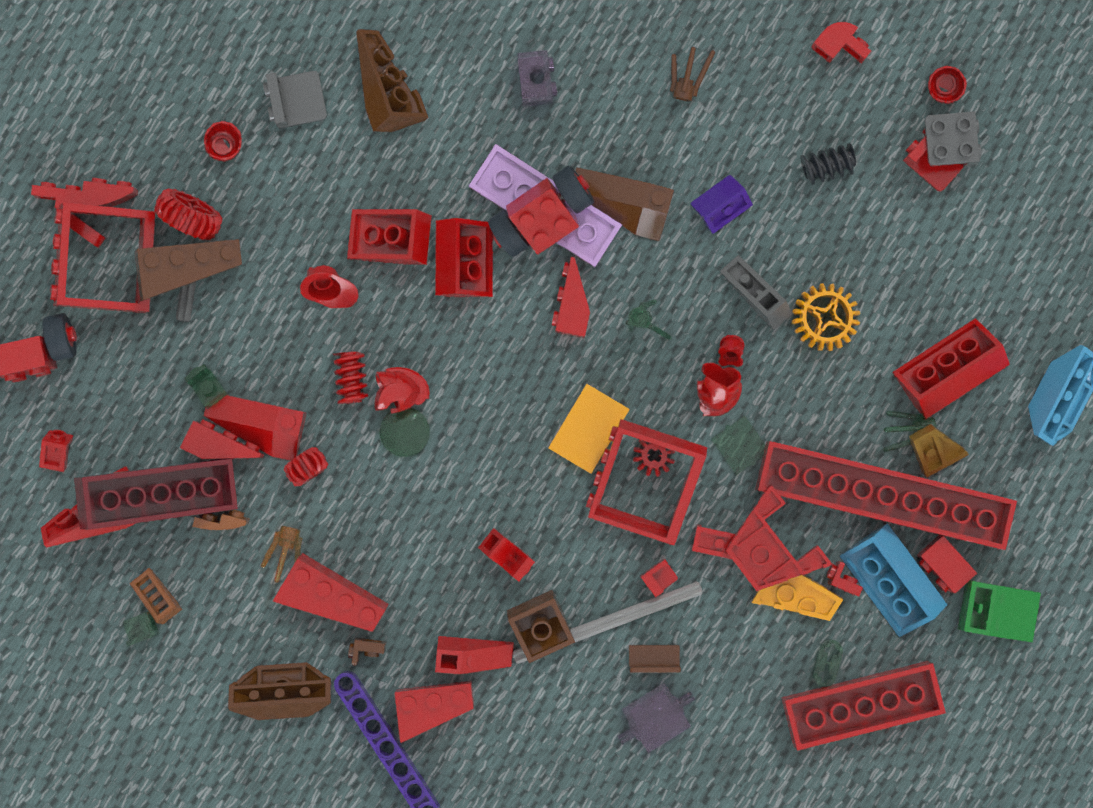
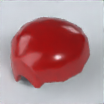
M943 66L937 68L929 77V93L938 103L948 105L957 102L965 94L967 87L966 78L956 67ZM939 86L942 87V88H944V89H946V90H948V91H947V92H944V91L940 90Z
M220 121L213 123L207 129L204 135V148L212 159L225 162L234 159L240 152L242 146L241 132L233 123ZM224 140L228 141V143H229V145H230L229 148L227 147V145H226V143L224 142Z

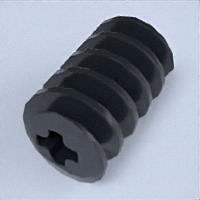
M851 143L847 144L846 149L843 145H839L836 151L831 147L827 150V155L823 150H820L817 157L812 152L808 154V160L804 155H801L800 158L804 175L812 185H815V177L817 176L823 183L825 181V174H828L830 179L834 180L835 172H838L842 178L844 177V169H847L850 175H853L854 167L856 166L855 152Z

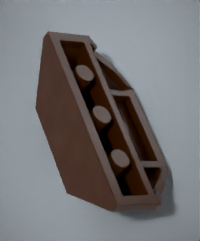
M307 662L256 666L239 680L229 685V711L256 720L309 717L331 704V678Z

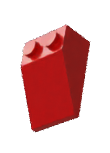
M352 209L347 259L405 265H427L432 215L417 209Z

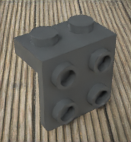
M317 71L278 77L276 73L266 74L267 82L263 83L266 98L270 97L272 106L268 107L269 118L271 122L275 121L279 129L322 121L327 118L320 76Z
M975 111L928 115L925 118L929 165L963 164V167H970L980 162L982 150L981 145L978 144L979 121L976 119Z

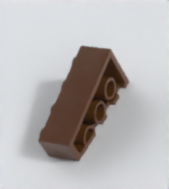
M239 239L142 248L134 251L140 302L242 265Z

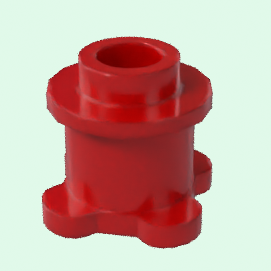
M727 335L720 340V347L718 349L720 358L718 363L721 366L734 365L735 367H740L743 365L741 355H743L745 344L742 338L736 335Z

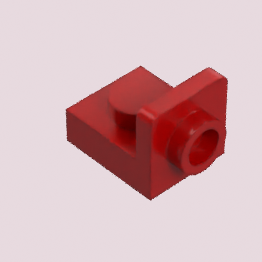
M62 430L48 431L41 442L39 467L64 472L67 468L69 445L73 441V435L66 434Z
M837 561L836 565L832 564L826 575V578L829 579L828 584L852 595L860 596L863 587L857 585V579L845 574L843 578H840L845 563Z

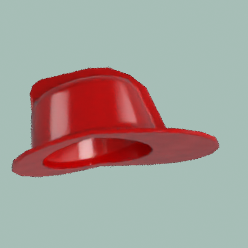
M326 265L315 268L309 267L307 277L300 285V292L304 298L329 308H349L357 302L359 296L358 289L353 283L340 277L334 268Z

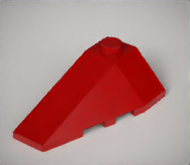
M209 392L204 411L206 418L246 442L248 441L259 446L261 451L272 457L291 461L298 455L307 415L306 412Z
M125 466L116 472L129 471V469ZM76 504L71 509L62 510L42 526L41 533L43 543L47 548L126 529L134 524L91 530L80 529Z

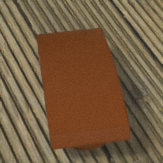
M230 510L229 513L224 512L220 521L217 520V515L205 513L194 518L192 527L208 530H228L247 525L250 518L244 517L245 513L238 510Z

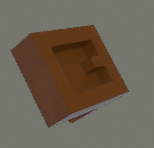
M356 638L354 643H350L348 658L352 659V665L357 666L360 651H364L365 656L379 657V653H385L387 641Z

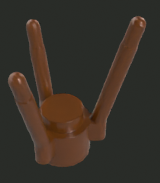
M691 47L684 78H679L678 82L676 54H672L670 92H673L674 99L692 102V98L697 97L698 89L715 55L714 50H711L694 86V81L690 80L696 48Z

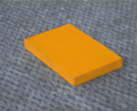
M586 384L550 444L549 449L592 474L605 448L611 442L608 439L612 427H618L620 419L624 420L630 409Z

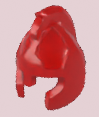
M705 363L701 371L706 377L702 381H697V395L701 402L699 404L700 410L703 412V416L726 414L737 404L742 392L741 374L732 367L722 368L716 363Z
M392 367L375 374L376 382L379 386L375 397V410L387 409L391 403H395L396 408L390 409L391 414L409 409L414 404L420 405L425 399H429L430 392L427 381L416 371L403 367Z

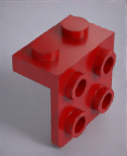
M924 129L922 133L925 136L920 142L915 139L905 150L908 155L903 161L936 191H942L963 169V164L929 165Z

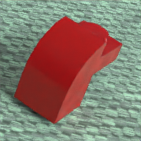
M838 22L828 26L811 46L815 52L829 63L842 48L861 64L871 53V50L868 49L869 45L863 39L853 36L858 27L847 22Z
M495 528L491 530L478 547L519 582L535 563L528 554Z

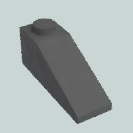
M739 255L720 270V273L773 330L792 315L787 301Z

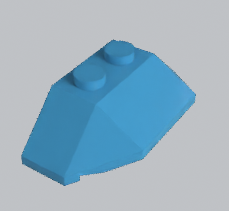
M1079 345L1050 363L1028 405L1034 435L1049 445H1055L1058 440L1063 439L1073 431L1093 392V352L1085 346Z

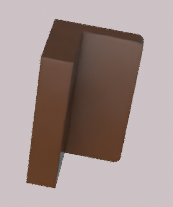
M629 645V671L631 673L681 672L680 646Z

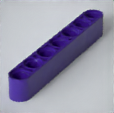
M352 671L340 673L334 681L336 692L411 808H423L426 805H430L433 808H440L437 799L358 676ZM342 677L352 679L353 687L351 689H344L341 686L340 680ZM357 698L364 699L367 703V708L363 711L357 710L354 706V700ZM371 719L377 720L381 725V729L377 732L370 731L367 726L368 721ZM384 741L392 742L394 751L391 753L384 752L381 748V743ZM399 762L405 763L408 767V772L406 774L397 773L395 771V764ZM411 784H418L422 789V793L414 796L410 794L408 787Z

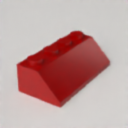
M975 318L892 373L914 407L927 419L1009 366L1010 363L1003 344Z

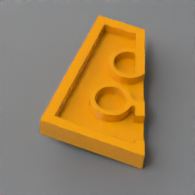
M800 575L757 591L752 603L772 606L776 609H785L830 621L843 598L806 575Z

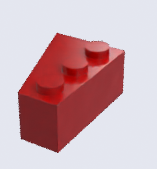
M472 681L397 689L395 691L400 743L474 709Z

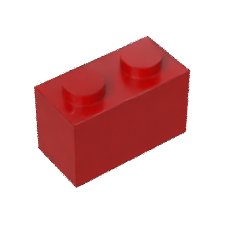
M938 535L917 554L920 558L918 564L926 573L932 572L938 578L935 583L945 593L949 591L955 594L977 574L942 535Z

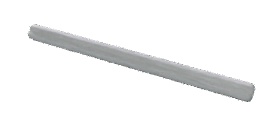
M694 582L570 630L575 642L702 595L703 591L700 583ZM522 648L513 651V657L517 664L527 661Z

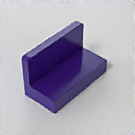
M728 175L691 202V206L702 217L712 234L753 206L745 188L731 175Z

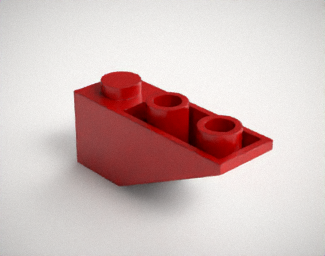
M571 257L570 263L565 262L562 277H566L565 287H559L557 301L561 302L559 312L554 311L552 326H556L555 332L585 338L590 310L575 257Z
M204 419L201 422H192L180 446L181 449L201 459L263 458L264 454L259 452V446L248 441L244 445L236 441L237 435L226 430L222 434L214 430L216 425Z
M438 636L435 672L466 674L511 667L514 642Z

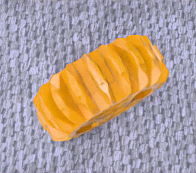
M823 283L819 285V292H817L814 286L810 287L811 296L807 292H803L801 296L805 302L802 300H796L795 302L801 309L792 310V314L799 315V318L792 320V324L800 323L801 327L794 330L795 333L803 331L805 335L800 340L803 342L809 337L811 340L808 343V347L810 348L818 342V351L823 350L824 344H826L828 351H832L833 342L838 349L843 347L841 339L849 343L851 339L847 333L851 335L857 333L851 325L858 326L860 324V321L853 319V316L860 315V311H852L851 309L857 305V302L853 301L849 304L847 301L851 298L852 294L848 293L843 297L841 295L844 291L843 287H840L835 293L834 284H830L827 291ZM820 297L832 298L825 308L810 305L814 299ZM838 303L844 309L845 323L836 315ZM830 310L831 316L829 317H832V320L822 325L820 313L824 314ZM807 312L816 319L814 332L808 326ZM827 326L842 330L835 337L825 338L820 336Z

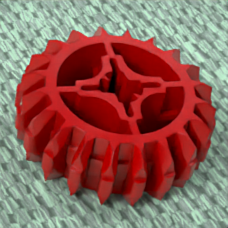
M166 189L162 191L156 200L154 211L163 222L168 223L170 227H174L186 235H191L194 238L198 237L201 240H211L218 234L221 228L223 218L219 212L214 210L212 206H209L207 202H203L191 194L176 189Z

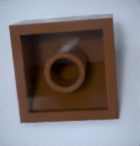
M553 590L507 610L508 621L529 663L575 643Z

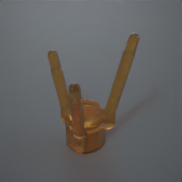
M281 526L280 532H275L274 540L261 563V567L264 568L279 542L278 546L283 548L274 579L276 583L280 580L288 549L293 550L295 545V562L301 555L303 538L299 537L300 530Z

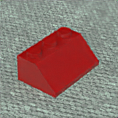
M462 218L436 220L435 296L493 297V233L488 222Z

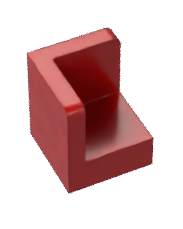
M662 559L640 575L655 597L663 593L665 588L678 579L666 559Z

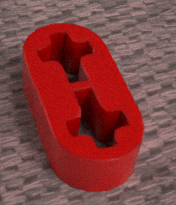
M70 212V228L99 248L106 237Z

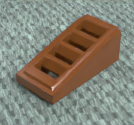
M148 568L129 583L156 623L164 624L182 610L179 603L151 568ZM151 579L152 583L142 590L140 586ZM156 587L158 591L148 598L146 594ZM162 596L164 599L154 606L153 602ZM168 604L169 607L160 613L159 611Z

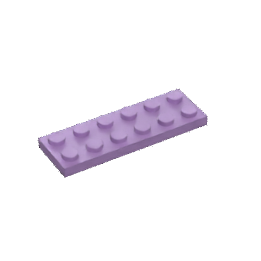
M495 144L471 181L469 188L504 210L506 205L548 177ZM548 178V179L550 180V182L553 184V186L556 188V190L558 191L556 185L554 184V181L551 180L550 178ZM590 205L578 214L573 211L579 227L556 243L595 268L622 224Z

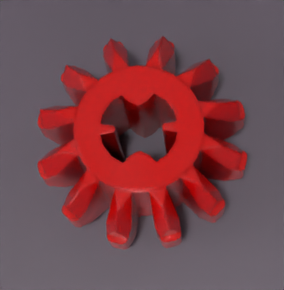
M639 440L640 445L644 448L634 447L633 451L641 453V456L634 457L633 461L642 460L643 463L637 469L641 471L647 466L645 475L650 476L652 468H654L656 477L660 476L659 467L668 472L669 468L664 463L674 464L675 460L667 458V455L674 454L675 451H666L665 447L652 443L647 445L645 441ZM650 449L652 451L659 450L661 455H658L660 457L658 462L656 460L651 462L648 460L647 456H650V454L647 453Z
M311 447L288 462L284 467L286 477L294 486H302L322 473L327 468L328 463L326 457L318 448Z

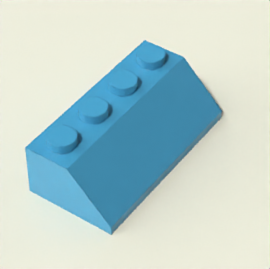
M888 523L874 530L840 555V558L898 637L935 619L947 606V603Z

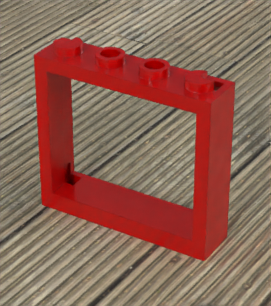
M64 202L60 204L59 209L56 208L54 223L58 224V234L53 236V249H57L56 259H52L51 274L55 275V285L51 284L50 300H54L53 306L135 313L149 312L150 298L140 302L138 279L136 282L135 303L67 298L65 294L70 212L140 219L138 249L153 247L155 211Z
M620 419L618 427H612L608 439L613 441L610 450L605 448L601 463L605 464L602 472L597 471L593 483L594 486H597L595 494L590 493L586 507L590 508L588 518L675 545L707 456V447ZM624 434L693 457L669 526L600 504Z

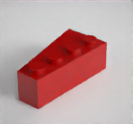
M304 553L297 558L273 599V602L373 632L389 605Z

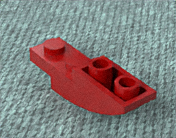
M92 178L91 182H83L82 191L79 186L66 185L65 189L56 188L54 183L41 182L40 186L32 185L31 195L40 199L56 200L55 208L59 209V205L63 202L112 207L138 195V190L132 187L130 182L117 181L116 185L107 184L105 179Z

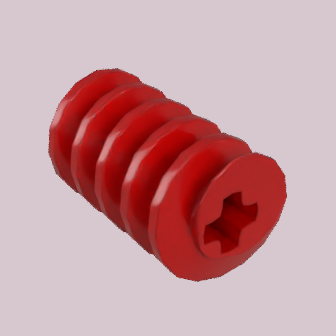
M360 352L334 353L333 355L340 358L333 361V363L341 367L334 371V374L342 377L335 381V384L343 387L336 391V394L344 397L337 401V404L362 402V399L369 395L368 393L361 392V389L367 387L368 384L360 382V379L366 377L367 374L359 372V369L365 367L366 364L358 362V359L364 357L365 354Z

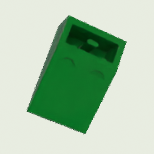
M970 580L965 584L958 629L976 634L1033 642L1041 593Z

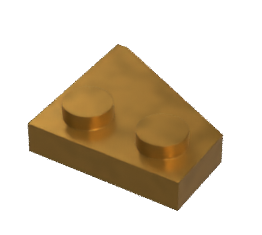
M931 424L909 436L921 471L926 478L969 455L961 445Z

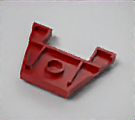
M772 485L767 487L725 549L756 591L832 565L818 545L798 560H795L770 528L765 519L786 504Z

